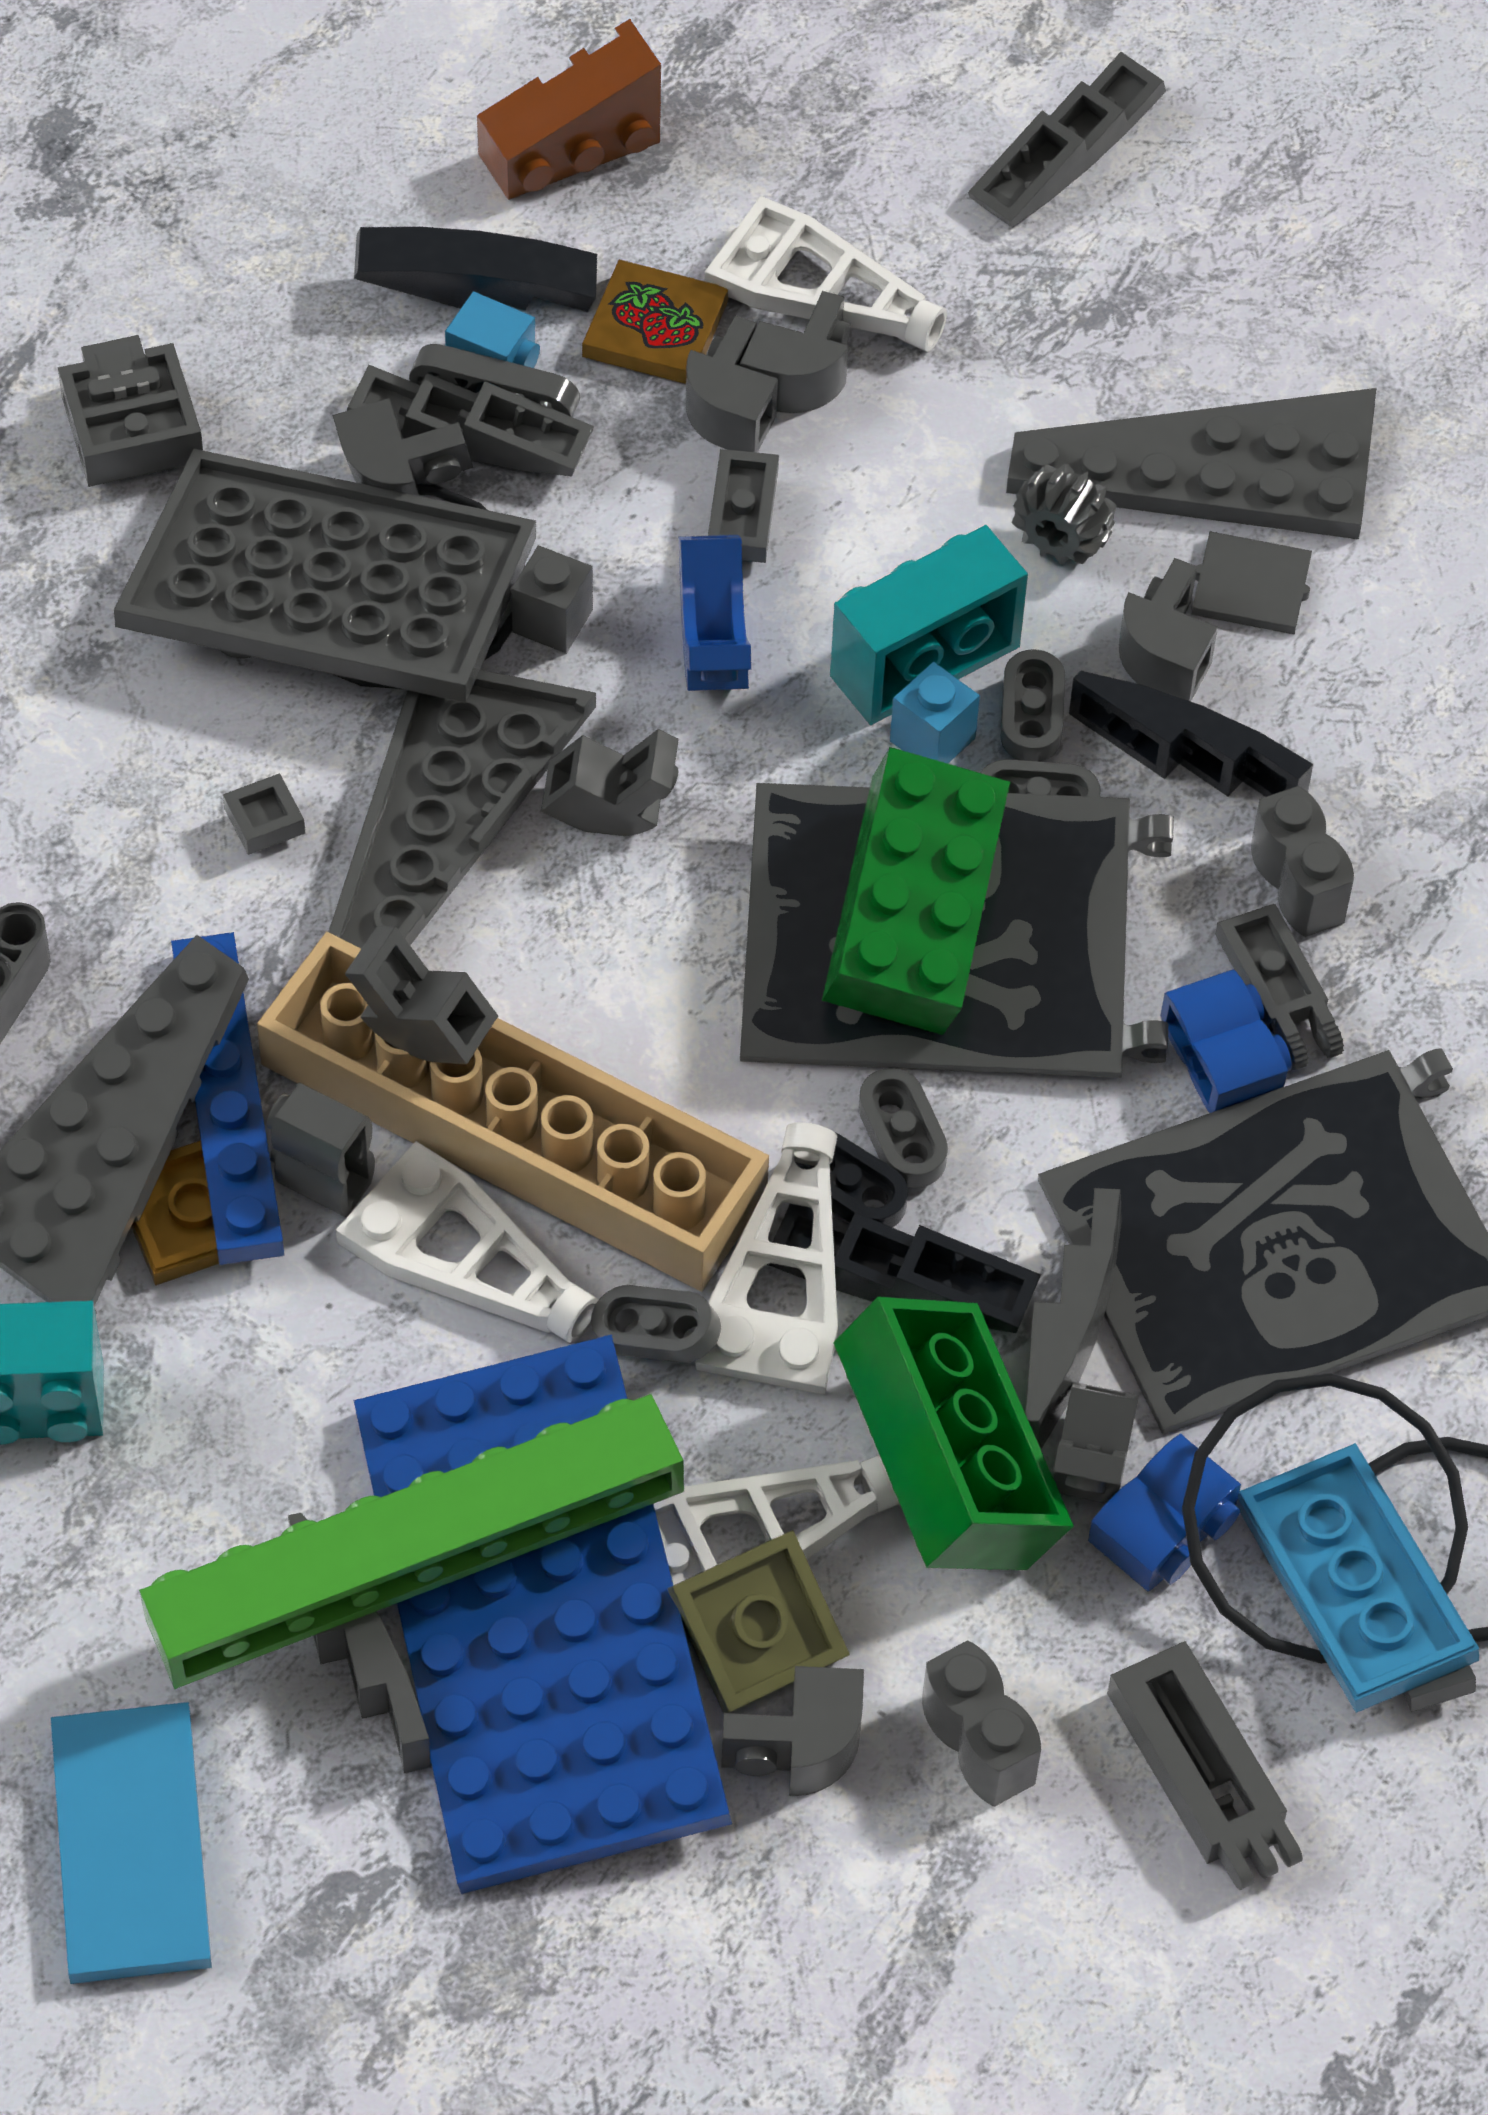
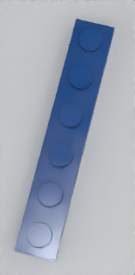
M234 932L201 937L239 964ZM193 938L171 941L173 959L178 956ZM242 993L220 1044L212 1048L199 1076L202 1083L195 1097L219 1265L285 1256L244 993Z

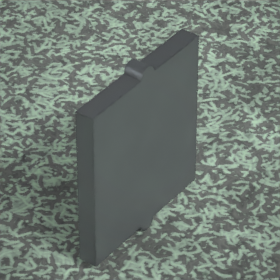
M1210 531L1203 563L1197 565L1195 579L1198 581L1191 615L1295 635L1301 602L1309 598L1310 587L1305 583L1312 551Z

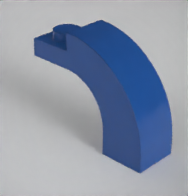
M739 535L678 536L681 623L687 690L749 689L748 670H751V644L747 640L745 629L742 538Z

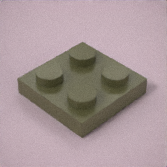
M793 1530L667 1588L669 1595L680 1611L683 1626L723 1714L732 1712L794 1682L795 1666L826 1667L850 1655Z

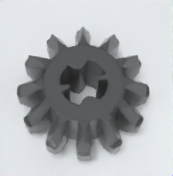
M1064 463L1058 469L1045 464L1028 481L1023 483L1016 494L1017 500L1013 505L1015 515L1012 524L1024 531L1021 542L1034 544L1040 549V557L1046 553L1054 555L1062 566L1070 559L1084 564L1089 557L1097 553L1100 547L1103 548L1112 534L1111 529L1115 524L1113 519L1117 505L1112 500L1105 498L1107 486L1097 485L1089 480L1088 471L1079 475L1074 473L1067 463Z

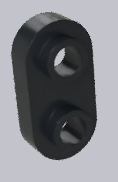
M836 1133L837 1141L832 1163L829 1164L832 1171L830 1173L832 1212L851 1223L856 1212L893 1228L902 1220L906 1212L908 1188L905 1179L897 1170ZM795 1162L801 1169L808 1170L815 1167ZM869 1200H878L884 1206L873 1208L866 1206L864 1203Z

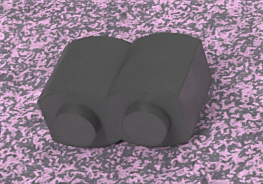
M1300 786L1259 799L1251 842L1252 858L1256 868L1265 880L1278 889V903L1287 922L1304 937L1344 924L1354 881L1353 866L1343 847L1326 834L1325 816L1317 801Z
M298 1083L290 1095L284 1093L276 1100L267 1119V1128L271 1129L273 1148L270 1160L275 1163V1179L279 1184L344 1217H348L371 1185L373 1179L375 1158L373 1152L369 1150L372 1139V1121L368 1116L302 1083Z
M967 1640L926 1662L922 1694L925 1718L935 1735L948 1747L958 1752L960 1769L970 1788L982 1800L995 1807L1036 1784L1041 1754L1039 1732L1027 1711L1015 1700L1004 1695V1686L1000 1672L988 1654Z

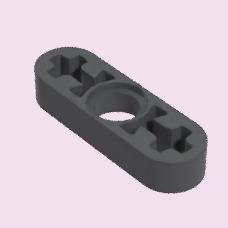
M441 344L423 346L409 374V380L418 385H421L426 373L477 394H479L484 384L483 382H488L573 417L580 401V393L577 387L563 376Z

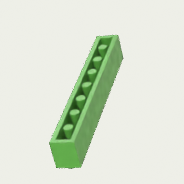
M652 1394L634 1401L631 1399H620L605 1406L597 1415L571 1425L568 1423L551 1425L542 1430L534 1439L508 1449L505 1447H495L479 1454L472 1463L446 1473L433 1471L421 1475L407 1488L383 1497L367 1496L358 1499L350 1504L344 1512L318 1522L305 1520L293 1524L281 1536L255 1546L239 1545L223 1552L216 1561L190 1571L174 1570L158 1577L151 1586L139 1590L145 1620L174 1689H177L684 1492V1460Z

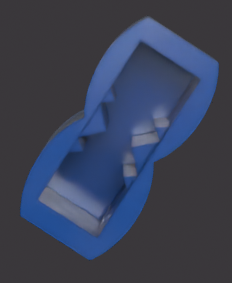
M1234 969L1164 993L1160 1014L1161 1020L1169 1023L1168 1038L1179 1058L1187 1066L1193 1085L1209 1113L1284 1087L1287 1073L1291 1070L1292 1066L1288 1047L1280 1035L1273 1036L1263 1023L1264 1007L1257 989L1252 984L1245 985Z
M1181 1433L1169 1441L1146 1464L1137 1477L1123 1486L1091 1521L1088 1541L1147 1592L1155 1588L1163 1579L1170 1585L1175 1583L1191 1566L1182 1505L1194 1454L1198 1448ZM1209 1457L1206 1458L1195 1505L1200 1542L1208 1535L1213 1540L1219 1539L1228 1531L1240 1514V1509L1236 1504L1241 1484Z

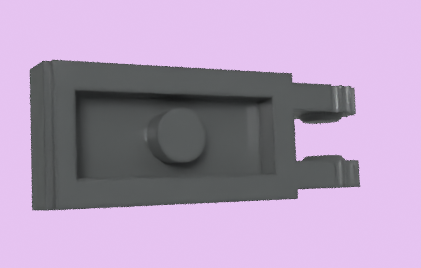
M1276 904L1217 922L1215 935L1231 965L1242 978L1245 985H1254L1261 997L1264 1007L1263 1023L1270 1032L1273 1031L1274 1035H1280L1288 1047L1292 1063L1291 1071L1306 1067L1308 1064L1305 1043L1295 1026L1296 1023L1309 1019L1312 1036L1324 1056L1332 1058L1343 1054V1038L1327 1007L1329 999Z

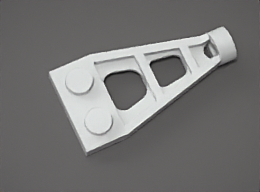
M763 196L759 197L705 270V282L717 284L728 289L729 298L756 309L810 319L822 291L838 295L850 277L858 278L880 291L881 294L872 307L844 302L843 321L850 323L851 328L898 337L902 341L927 352L931 351L937 344L946 323V308L925 300V295L811 216ZM797 251H808L831 268L830 273L820 287L815 289L786 285L777 278ZM908 312L911 313L910 317L906 316Z
M795 1122L787 1125L780 1160L708 1303L720 1319L721 1332L713 1349L704 1357L696 1360V1371L823 1395L826 1394L835 1350L833 1342L837 1339L838 1335L829 1165L833 1160L837 1134L832 1130L805 1122ZM795 1162L815 1167L805 1170L798 1167ZM784 1202L807 1206L813 1211L812 1242L807 1249L769 1242L768 1235L777 1209ZM774 1263L799 1268L806 1279L807 1306L799 1317L765 1312L749 1307L747 1294L758 1272L765 1265Z
M417 1141L414 1142L336 1229L337 1244L391 1278L547 1333L553 1332L568 1343H574L580 1339L591 1325L592 1312L598 1302V1298L570 1282L466 1172ZM446 1211L461 1214L480 1236V1241L460 1262H447L424 1254L417 1247L418 1242ZM499 1251L508 1253L531 1274L513 1294L505 1293L477 1278Z
M880 1455L860 1463L858 1460L684 1486V1492L654 1503L673 1585L717 1565L700 1530L703 1523L712 1517L736 1513L751 1515L756 1518L766 1538L765 1542L784 1534L770 1507L771 1504L776 1500L806 1492L815 1493L818 1495L827 1514L822 1521L796 1534L806 1559H809L868 1516L900 1505ZM860 1484L864 1494H859L855 1490L854 1485Z

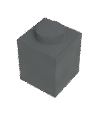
M538 545L511 588L512 633L567 654L593 611V566Z

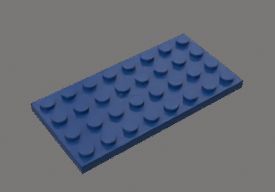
M611 1334L353 1401L374 1496L383 1497L409 1487L421 1475L433 1471L446 1473L472 1463L479 1454L495 1447H505L507 1449L534 1439L542 1430L558 1423L574 1424L597 1415L601 1409L614 1401L628 1398ZM654 1504L397 1603L419 1708L429 1737L432 1769L455 1876L461 1894L732 1825L680 1611L667 1590L668 1587L673 1586V1581Z

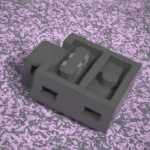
M139 335L83 346L81 347L83 362L58 367L61 396L88 487L182 467L186 465L193 449L203 450L201 429L174 343L146 348L144 354Z

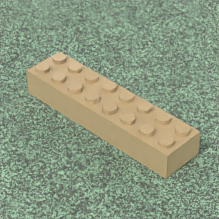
M327 931L257 1023L261 1065L368 1116L373 1123L412 1143L415 1141L419 1142L456 1166L701 1292L704 1290L744 1231L768 1184V1154L499 1018L496 1019L467 1064L430 1062L411 1056L404 1050L397 1049L378 1036L360 1018L368 1004L345 975V972L361 948Z

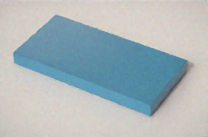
M1356 1443L1239 1492L1236 1506L1240 1509L1243 1519L1355 1713L1479 1661L1478 1645Z
M189 1702L51 1717L70 1984L212 1968Z

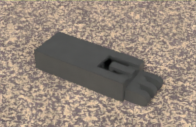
M1186 1641L1110 1675L1107 1691L1108 1697L1207 1864L1220 1859L1235 1886L1242 1890L1254 1884L1253 1874L1245 1861L1247 1857H1250L1262 1878L1266 1879L1278 1873V1865L1269 1849L1270 1846H1274L1287 1867L1302 1862L1303 1857L1299 1845L1284 1822L1287 1814L1286 1807ZM1231 1781L1249 1812L1238 1816L1233 1807L1234 1799L1230 1793L1215 1800L1210 1790Z

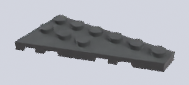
M1377 388L1015 432L1006 493L1017 494L1023 483L1028 481L1045 464L1058 469L1064 463H1067L1074 473L1082 475L1088 471L1089 480L1092 483L1107 486L1105 498L1112 500L1117 505V508L1359 539Z
M485 670L479 671L466 703L407 690L328 932L362 949L377 926H396L411 946L548 770L549 761L565 748L596 708V693Z
M198 935L188 943L0 1150V1268L46 1302L93 1301L95 1307L106 1280L112 1281L121 1261L119 1256L121 1247L132 1223L139 1222L179 1134L176 1127L188 1102L193 1103L202 1081L199 1076L214 1046L220 1044L248 983L249 978L244 967Z

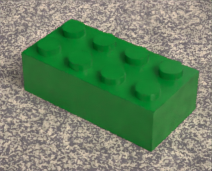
M889 747L872 776L822 1001L944 1035L962 1009L1010 781Z
M877 1297L833 1342L926 1568L1028 1570L1074 1527L978 1303Z

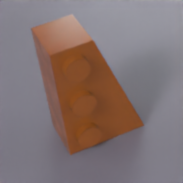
M631 19L615 27L619 35L617 38L589 55L585 48H582L571 55L569 59L573 66L543 84L539 77H536L477 115L478 155L508 200L528 192L539 191L549 184L581 172H589L599 165L631 153H639L652 145L660 143L661 63Z

